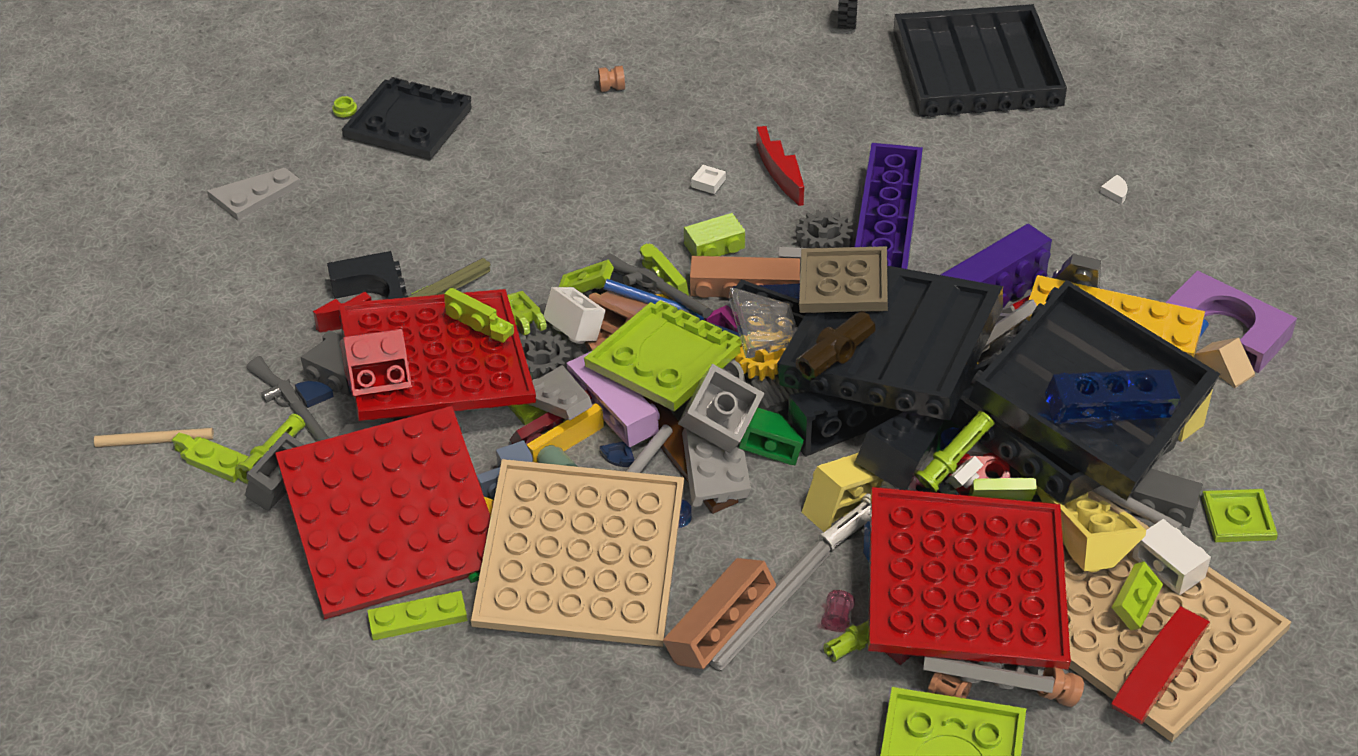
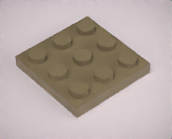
M887 246L801 249L800 313L888 311Z

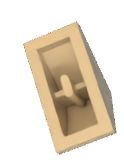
M1239 337L1212 342L1195 353L1194 358L1220 373L1219 377L1234 388L1255 376V372Z

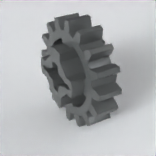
M816 210L815 215L808 212L806 213V218H800L799 224H796V241L801 243V248L850 247V241H853V223L848 222L847 216L840 218V212H836L834 215L830 213V210L822 213Z
M536 331L535 336L528 334L525 340L520 339L532 380L543 377L561 365L566 368L567 362L572 359V351L568 340H562L561 334L553 337L551 336V331H548L545 335H541L540 331Z

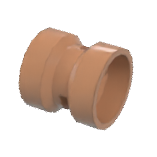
M615 66L610 71L606 67L598 68L601 92H608L610 87L616 90H625L623 66Z
M1045 667L1043 676L1054 678L1053 692L1037 690L1039 696L1049 700L1055 698L1059 704L1067 707L1075 706L1079 702L1084 690V682L1081 676L1074 673L1065 674L1062 669L1056 667Z

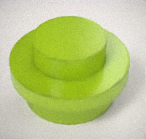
M342 96L334 101L332 110L334 115L338 117H349L357 112V104L351 97Z

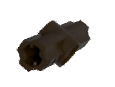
M860 311L836 329L831 327L823 329L816 340V344L795 359L796 367L803 377L811 380L836 361L839 363L848 362L852 358L856 346L876 331L875 323L871 320L869 314Z

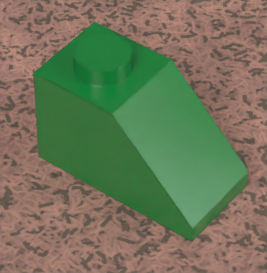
M757 407L741 439L739 448L795 466L804 440L780 414Z

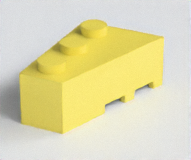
M858 453L817 466L813 473V479L802 513L823 532L828 530L833 522L846 516L859 506L863 496L867 493L871 494L872 487L879 488L882 486L883 479L855 462Z

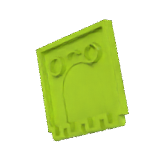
M659 300L656 304L650 302L585 356L584 362L585 367L676 411L694 394L702 376L712 364L723 369L740 353L743 339L726 330L722 331L718 326L705 320H700L681 309L678 310L677 307Z
M892 687L881 756H1021L1026 708Z

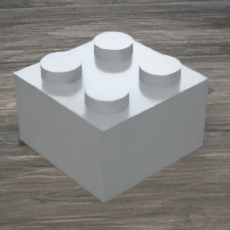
M712 364L702 376L678 424L730 453L740 443L764 392Z

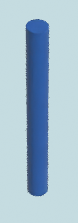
M606 279L604 290L646 304L650 302L656 304L659 300H662L677 307L678 310L681 309L704 320L702 316L678 302Z

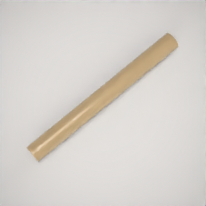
M213 428L99 435L94 436L95 447L166 443L172 442V439L179 432L190 435L193 439L201 437L210 440L213 439L214 430Z

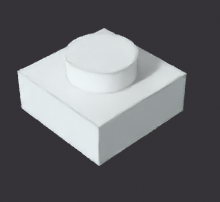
M702 165L691 179V187L715 194L726 180V172Z
M974 456L966 460L945 482H949L955 489L962 485L967 488L974 479H978L979 475L976 472L983 464Z

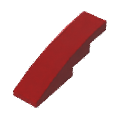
M767 126L756 127V146L766 169L782 191L798 206H803L805 187L796 156H785L781 140L771 141Z
M1180 606L1139 660L1111 703L1112 708L1142 725L1156 701L1161 700L1173 678H1177L1209 627L1210 621Z

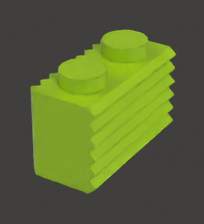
M733 213L683 227L684 245L692 256H721L728 253H736L740 249L745 248V229L740 225V222H738Z

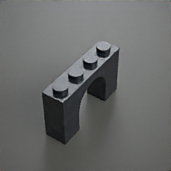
M391 251L327 263L334 299L357 295L363 292L379 294L387 299L408 297V295L403 296V294H407L404 278H398L402 276L399 260H393Z

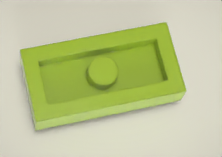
M608 259L564 274L559 287H573L581 293L594 288L601 289L604 287L606 279L610 280L614 267Z
M1145 561L1134 564L1112 606V609L1131 631L1142 627L1163 586V583Z

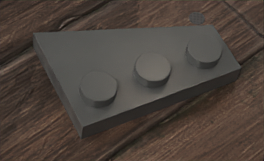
M1072 254L1062 264L1061 270H1056L1053 273L1052 278L1100 288L1101 260Z

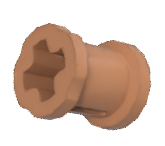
M935 672L928 687V693L966 699L972 683L961 681L950 674Z

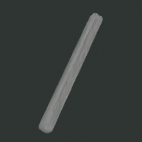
M823 541L816 542L776 584L777 586L709 662V665L718 671L723 670L830 555V546Z

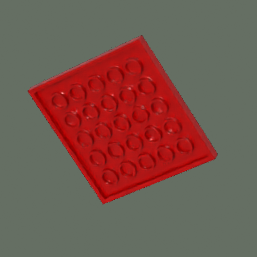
M506 289L464 292V294L496 309V314L499 318L514 325V334L506 339L504 343L492 339L490 336L474 330L471 326L448 316L445 311L444 294L339 303L343 337L403 330L412 388L354 396L358 420L419 415L450 406L453 407L454 411L536 403V392Z
M452 406L276 452V459L324 620L465 579L472 573H480L491 515Z
M872 487L870 496L868 651L1069 669L1071 655L1060 504Z

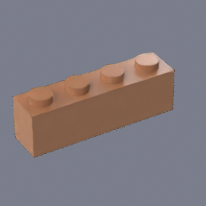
M692 256L690 296L730 298L731 292L742 279L799 299L800 258Z
M736 558L668 633L663 642L677 665L704 669L777 586L765 561Z

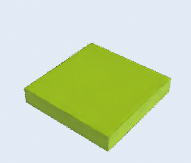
M974 479L968 496L1032 501L1037 489L1036 479Z
M1263 489L1202 492V501L1215 543L1277 540L1278 533Z

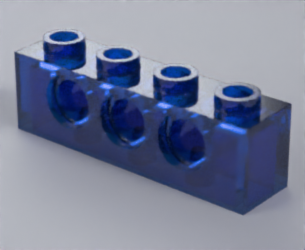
M1169 369L1053 374L1045 391V397L1054 423L1171 418L1181 399Z

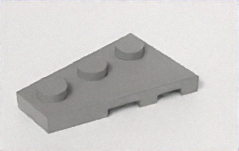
M282 168L207 190L210 199L239 220L301 186V182L289 170Z
M563 365L541 378L532 380L536 392V403H530L529 405L567 420L573 419L592 407L589 395Z

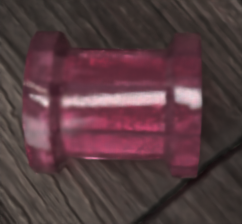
M833 590L827 595L826 603L828 604V609L822 616L821 624L827 630L845 632L850 626L848 616L849 611L854 608L855 599L846 591Z

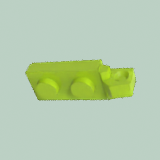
M450 288L444 293L445 311L452 319L467 324L474 330L480 331L492 339L503 343L514 334V325L499 318L496 314V309L454 288Z
M180 432L172 439L175 447L174 450L180 452L181 458L186 460L187 464L233 483L238 479L235 473L236 465L244 462L249 457L205 438L196 437L193 439L190 435Z

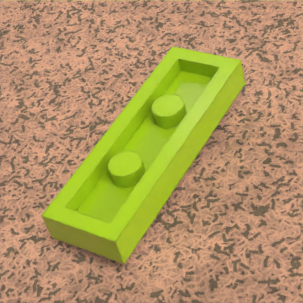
M462 591L367 610L373 641L468 621Z

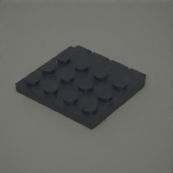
M392 77L390 80H384L342 128V134L345 138L432 159L472 109L471 96L456 92L452 94L451 91L436 87L430 89V86L416 82H410L409 84L407 80Z

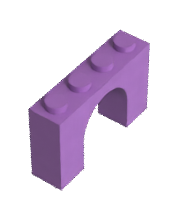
M1198 270L1165 302L1205 311L1204 317L1221 314L1234 317L1243 322L1249 331L1240 341L1253 370L1257 373L1289 341L1297 320L1296 317Z

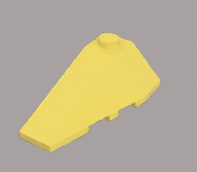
M1036 485V491L1042 503L1060 504L1063 543L1072 559L1083 571L1098 572L1101 569L1114 568L1146 536V529L1132 515L1126 512L1119 514L1110 510L1111 504L1104 500L1094 501L1088 498V493L1062 505Z

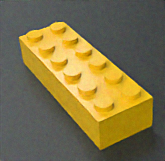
M1037 275L1029 300H1034L1036 306L1039 303L1044 305L1050 291L1054 287L1059 289L1065 281ZM1073 283L1192 357L1195 356L1205 311ZM1029 315L1025 319L1030 321L1032 319L1031 315Z

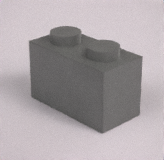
M1151 469L1134 490L1132 498L1181 523L1182 526L1190 528L1203 484Z

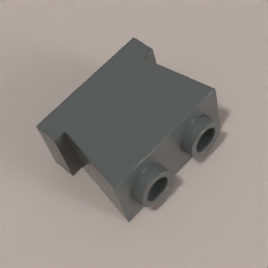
M328 330L322 336L323 341L301 356L303 373L308 380L326 384L333 392H341L349 396L351 390L344 371L340 341L343 336Z
M285 432L247 473V480L249 481L245 496L263 509L270 511L286 494L276 459V452L299 447L304 444Z

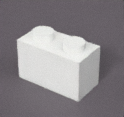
M551 287L544 318L553 325L552 327L555 330L569 336L568 339L570 341L583 344L585 341H597L606 310L573 287Z
M1164 519L1146 530V536L1134 547L1132 555L1139 563L1145 561L1156 576L1178 595H1181L1206 577L1211 559L1201 547L1195 545L1179 529L1173 527Z

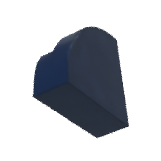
M315 381L295 384L296 392L307 408L334 397L333 390L326 384Z
M624 441L599 446L602 457L615 466L630 467L635 460L631 448Z

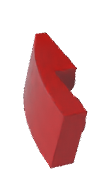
M363 292L345 303L372 301L370 295ZM337 299L313 311L316 330L319 333L341 329L339 318L340 302Z

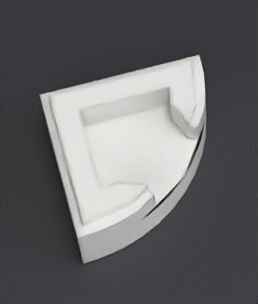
M1116 175L1101 186L1100 193L1122 204L1126 199L1127 184L1120 176Z

